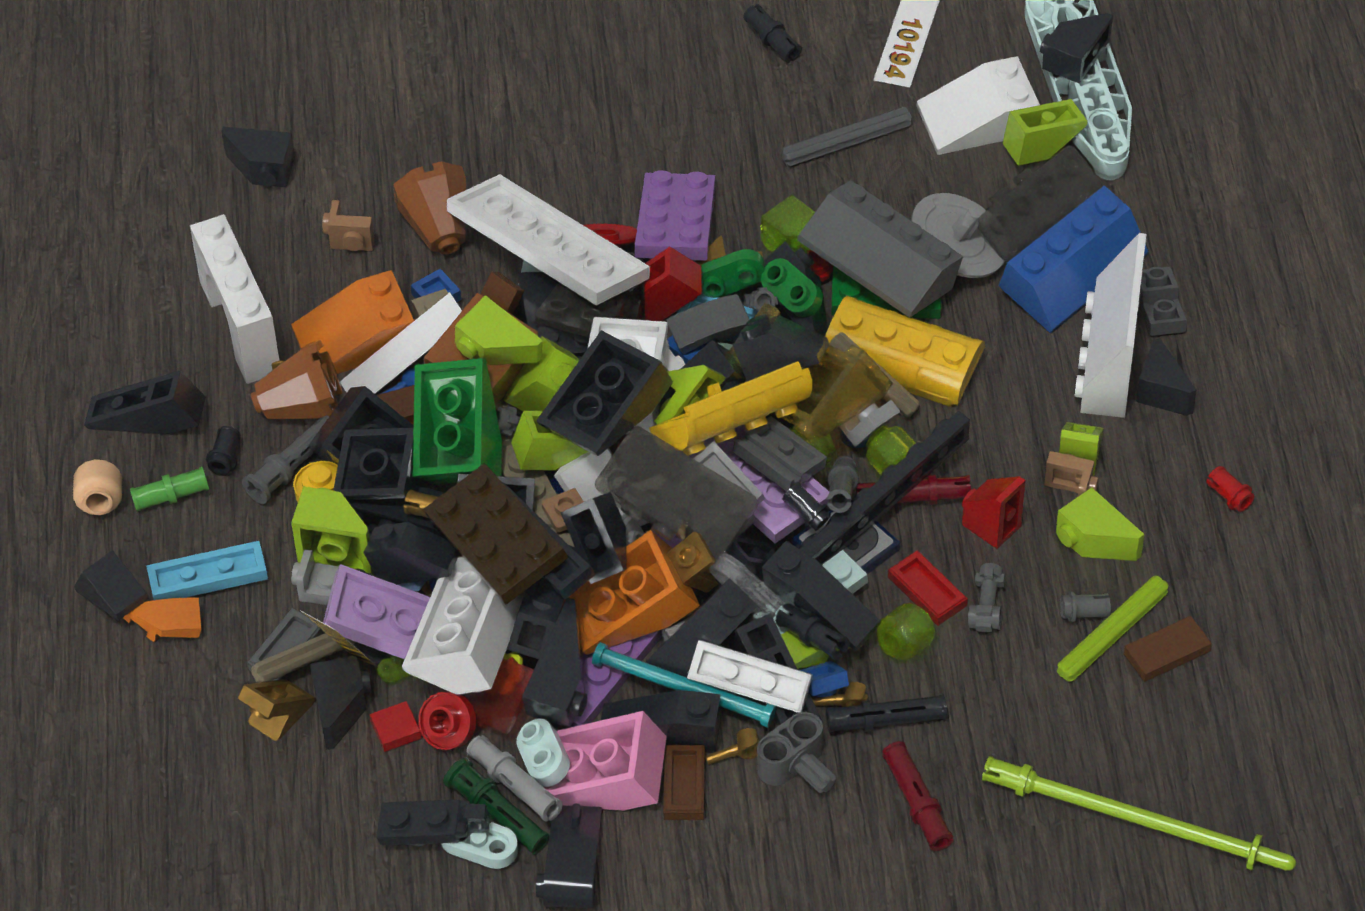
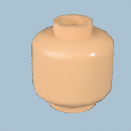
M94 459L78 467L73 481V499L77 507L91 515L108 514L118 507L122 500V476L119 469L113 463Z

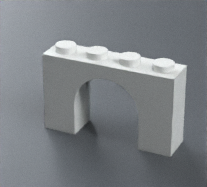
M223 214L190 225L201 286L211 307L223 305L231 333L235 360L246 384L262 379L273 370L271 364L279 361L278 348L271 312Z

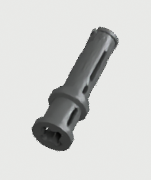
M328 415L319 418L280 454L266 457L264 465L254 474L250 473L243 477L242 485L244 490L254 501L265 504L270 500L271 493L281 484L287 485L292 480L293 471L315 453L308 445L327 421Z

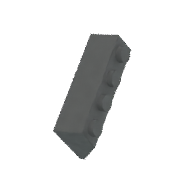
M851 180L827 195L797 239V241L909 318L952 290L963 256L950 248L948 244L940 241L922 229L920 225L910 221L890 205L882 202Z

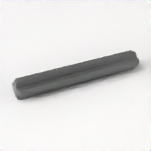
M900 107L784 146L781 149V156L786 166L790 167L909 127L911 125V115L906 107Z

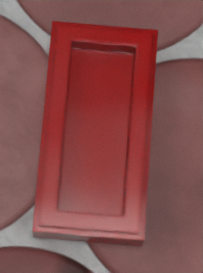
M918 550L888 569V578L937 626L967 607L968 598Z

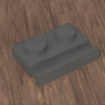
M772 416L767 418V424L749 430L743 439L740 440L738 438L734 441L732 452L785 491H788L797 482L800 484L804 483L824 469L827 456Z

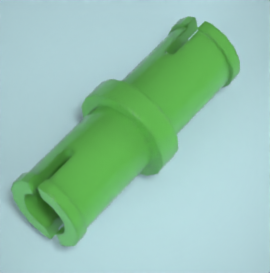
M203 467L172 477L166 474L162 476L163 480L130 488L137 512L168 501L170 505L178 503V498L210 490Z

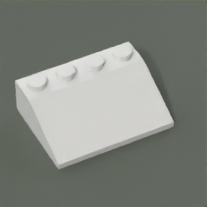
M1138 233L1097 276L1095 292H1087L1085 313L1092 314V319H1084L1082 341H1089L1088 348H1080L1078 369H1085V376L1077 375L1075 397L1082 398L1080 413L1125 418L1146 234Z

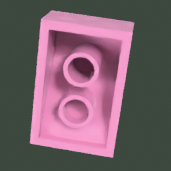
M644 711L557 731L569 757L570 768L566 776L559 783L544 788L554 797L560 799L564 806H573V804L578 803L581 806L624 811L658 803L667 736Z

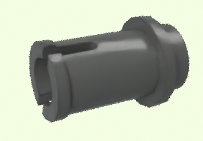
M1069 591L1067 595H1061L1060 597L1061 617L1068 618L1070 622H1075L1076 618H1108L1110 616L1111 603L1108 593L1075 595L1074 591Z

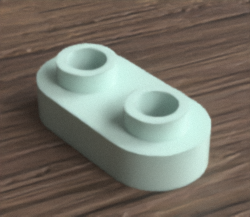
M534 719L526 723L518 733L516 740L519 752L530 776L543 787L553 786L559 783L568 773L570 768L569 757L558 732L547 720Z
M493 822L490 823V831L467 832V838L459 841V843H441L442 847L452 855L494 869L509 866L514 862L518 854L517 838L514 832L507 827ZM495 849L504 850L500 853H492V851Z

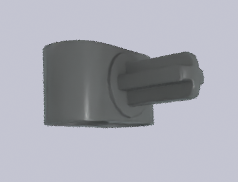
M809 712L797 713L759 741L757 746V773L761 781L768 785L777 786L788 782L794 776L800 774L817 792L826 793L832 788L836 782V777L818 760L823 748V725L820 718ZM770 759H779V761H771Z

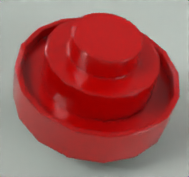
M444 691L431 695L423 703L419 711L418 725L421 735L428 744L436 749L452 750L464 746L472 738L476 729V714L473 705L465 696Z

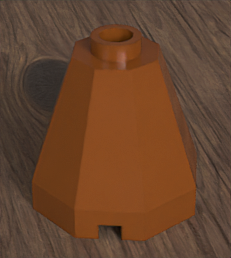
M442 161L433 163L434 170L425 172L423 166L414 168L393 184L394 199L398 211L431 251L440 252L441 254L454 253L465 242L466 223L447 212V199L466 190V176L462 166Z
M321 340L305 345L254 384L255 392L251 393V398L258 414L263 412L267 419L323 418L327 415L330 417L339 404L337 403L336 396L343 392L329 353L327 351L319 352L324 346Z

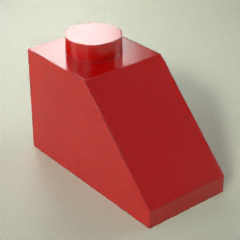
M1020 476L988 479L977 490H970L962 502V525L998 549L1021 527L1026 480Z

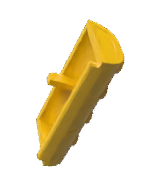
M845 296L842 299L825 335L830 343L840 332L846 334L909 393L952 407L953 404L958 406L985 349V341L911 317L909 318L899 314V312L887 310L857 300V298ZM829 347L827 348L822 360L828 361V366L857 375Z
M797 361L725 391L721 390L719 382L707 386L709 397L685 406L684 414L649 427V430L655 442L665 452L674 453L682 450L684 456L697 453L706 448L704 441L713 437L717 444L736 437V427L745 425L746 431L767 424L766 416L775 412L777 418L797 412L796 403L809 398L812 392V378L809 368L802 369Z

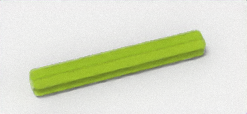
M1157 575L1152 576L1058 663L1057 673L1059 676L1063 677L1067 682L1074 681L1168 594V583Z

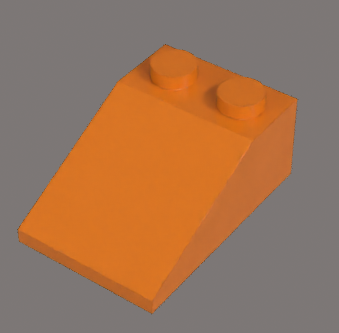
M392 270L356 280L292 323L291 327L300 349L309 343L321 340L324 346L319 352L327 351L329 353L336 373L339 374L356 369L414 322V319Z
M652 530L626 546V570L593 584H590L588 580L569 596V598L575 599L579 617L581 649L586 655L594 653L599 642L607 644L609 648L668 628L700 606L691 586L683 584L667 554L672 547Z

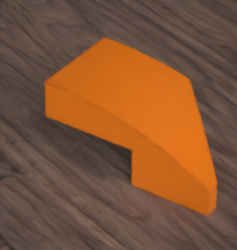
M168 598L147 601L123 617L128 623L133 620L147 631L146 637L153 642L158 640V636L199 638L201 632L199 598Z

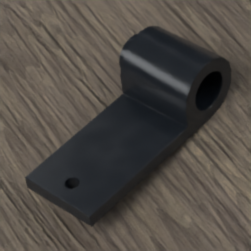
M578 803L573 804V806L563 805L559 815L551 821L545 873H537L536 898H543L545 907L594 908L596 858L602 807L581 806Z

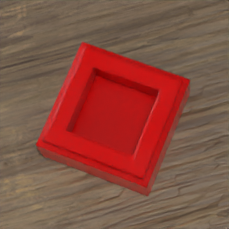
M407 701L370 714L371 724L384 752L421 739V731Z

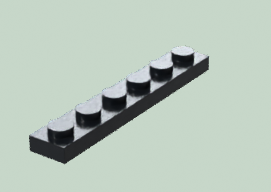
M958 411L950 419L945 418L941 420L926 440L916 442L909 449L906 457L897 465L892 464L888 466L881 474L880 479L872 487H866L856 495L847 511L834 513L828 520L826 527L818 534L808 536L801 543L799 549L817 560L821 565L844 550L969 440L970 419Z

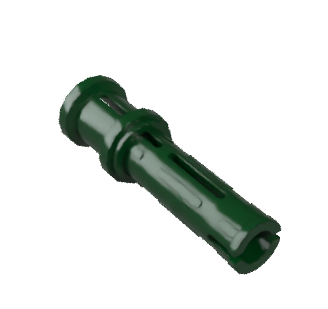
M466 757L461 758L450 767L443 780L445 787L450 790L455 789L470 804L486 805L491 818L499 825L512 830L517 840L527 847L533 855L538 854L545 848L549 842L550 835L498 792L497 783L492 778H485L473 768V763L470 759ZM468 780L473 783L472 787L467 784ZM507 812L523 826V829L518 828L503 813Z

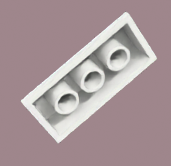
M459 557L451 576L438 578L402 668L406 673L456 695L491 689L508 647L526 590L505 605L463 557Z

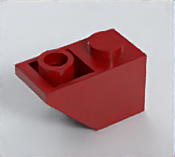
M668 247L645 263L650 266L649 279L644 281L645 320L662 321L702 294L701 266L672 247Z

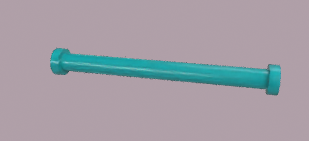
M601 642L598 643L594 651L592 664L598 667L604 664L676 691L686 690L720 694L721 707L759 720L760 725L769 728L774 718L775 705L767 703L764 706L701 682L688 679L687 677L609 650L608 645Z

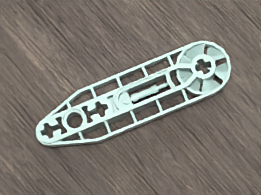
M1025 0V21L1041 68L1043 54L1040 53V46L1047 33L1052 34L1060 22L1098 15L1093 0H1080L1078 3L1075 0ZM1077 8H1084L1088 11L1085 16H1082V13ZM1108 43L1080 83L1062 76L1054 79L1052 72L1042 70L1053 102L1062 101L1060 94H1068L1069 99L1073 100L1087 119L1086 127L1071 139L1072 142L1091 163L1097 176L1105 180H1116L1123 176L1128 165L1132 106ZM1106 60L1109 69H1102L1099 62ZM1115 84L1118 94L1110 93L1108 86ZM1123 109L1127 120L1120 119L1117 111Z

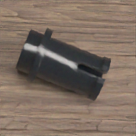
M222 426L221 429L219 428L213 449L207 453L206 462L208 468L215 474H227L235 467L236 460L234 454L241 434L234 427Z
M799 482L794 484L782 497V500L791 506L805 521L804 526L806 528L811 527L814 531H817L831 517V514L827 511L828 506L826 504L821 505Z

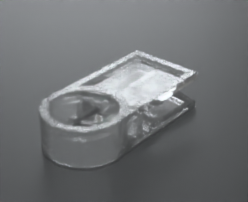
M721 553L716 559L715 564L709 568L711 574L721 584L730 578L757 605L752 612L759 618L769 613L774 618L776 611L785 604L741 562L731 555Z

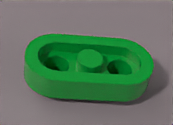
M742 249L702 264V293L708 297L719 298L759 283L761 281V274L764 272V258L754 250Z
M782 258L774 259L764 267V272L761 274L763 288L767 287V290L774 297L777 296V300L798 317H809L819 310L823 301L822 290L788 260ZM803 291V295L797 299V296Z

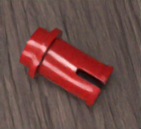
M1218 466L1208 475L1209 479L1206 480V484L1227 500V506L1231 510L1237 509L1239 512H1242L1254 501L1255 496L1252 493V487L1248 484H1241L1225 467Z

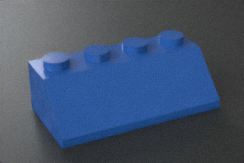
M1104 185L1007 262L999 287L1049 333H1052L1086 305L1087 292H1095L1097 276L1138 233H1141L1131 208ZM1145 244L1144 257H1146L1147 254H1148V252H1149L1148 249H1147V247H1146V244Z

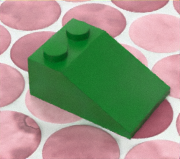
M477 358L415 365L413 477L433 485L458 483V474H470L484 463L496 476H502V439L486 359Z

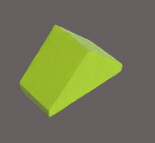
M1066 422L1061 431L1059 453L1093 460L1094 476L1104 428Z

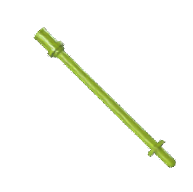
M989 756L984 767L986 772L982 774V781L1014 789L1016 795L1024 797L1026 793L1037 792L1247 858L1246 867L1249 870H1253L1256 861L1287 871L1294 869L1296 866V860L1293 856L1261 846L1263 836L1259 834L1254 837L1252 843L1039 777L1036 771H1033V766L1027 764L1020 767Z

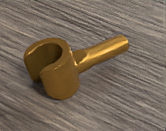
M851 682L847 686L845 694L811 698L815 706L837 705L846 707L860 705L861 701L867 700L868 695L864 694L866 686L863 683Z
M745 728L737 733V744L706 755L708 765L738 755L743 759L755 758L759 743L756 729Z

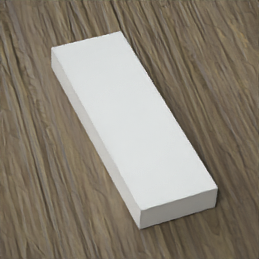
M698 640L687 678L800 713L803 710L813 674Z

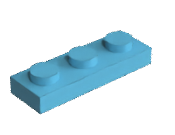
M259 541L146 565L154 600L186 598L268 579Z

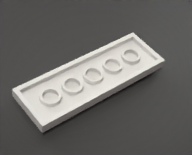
M500 174L447 199V212L596 306L649 279L650 266Z

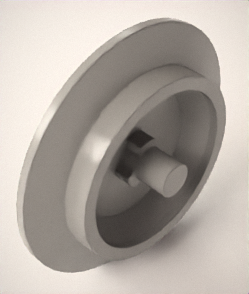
M937 193L923 198L914 208L911 215L912 222L920 225L922 229L948 244L950 248L963 256L957 275L968 278L986 277L995 273L1004 263L1007 256L1005 235L995 218L979 204L956 194Z

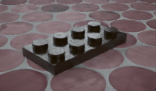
M485 463L423 509L431 522L505 605L568 558L561 545Z

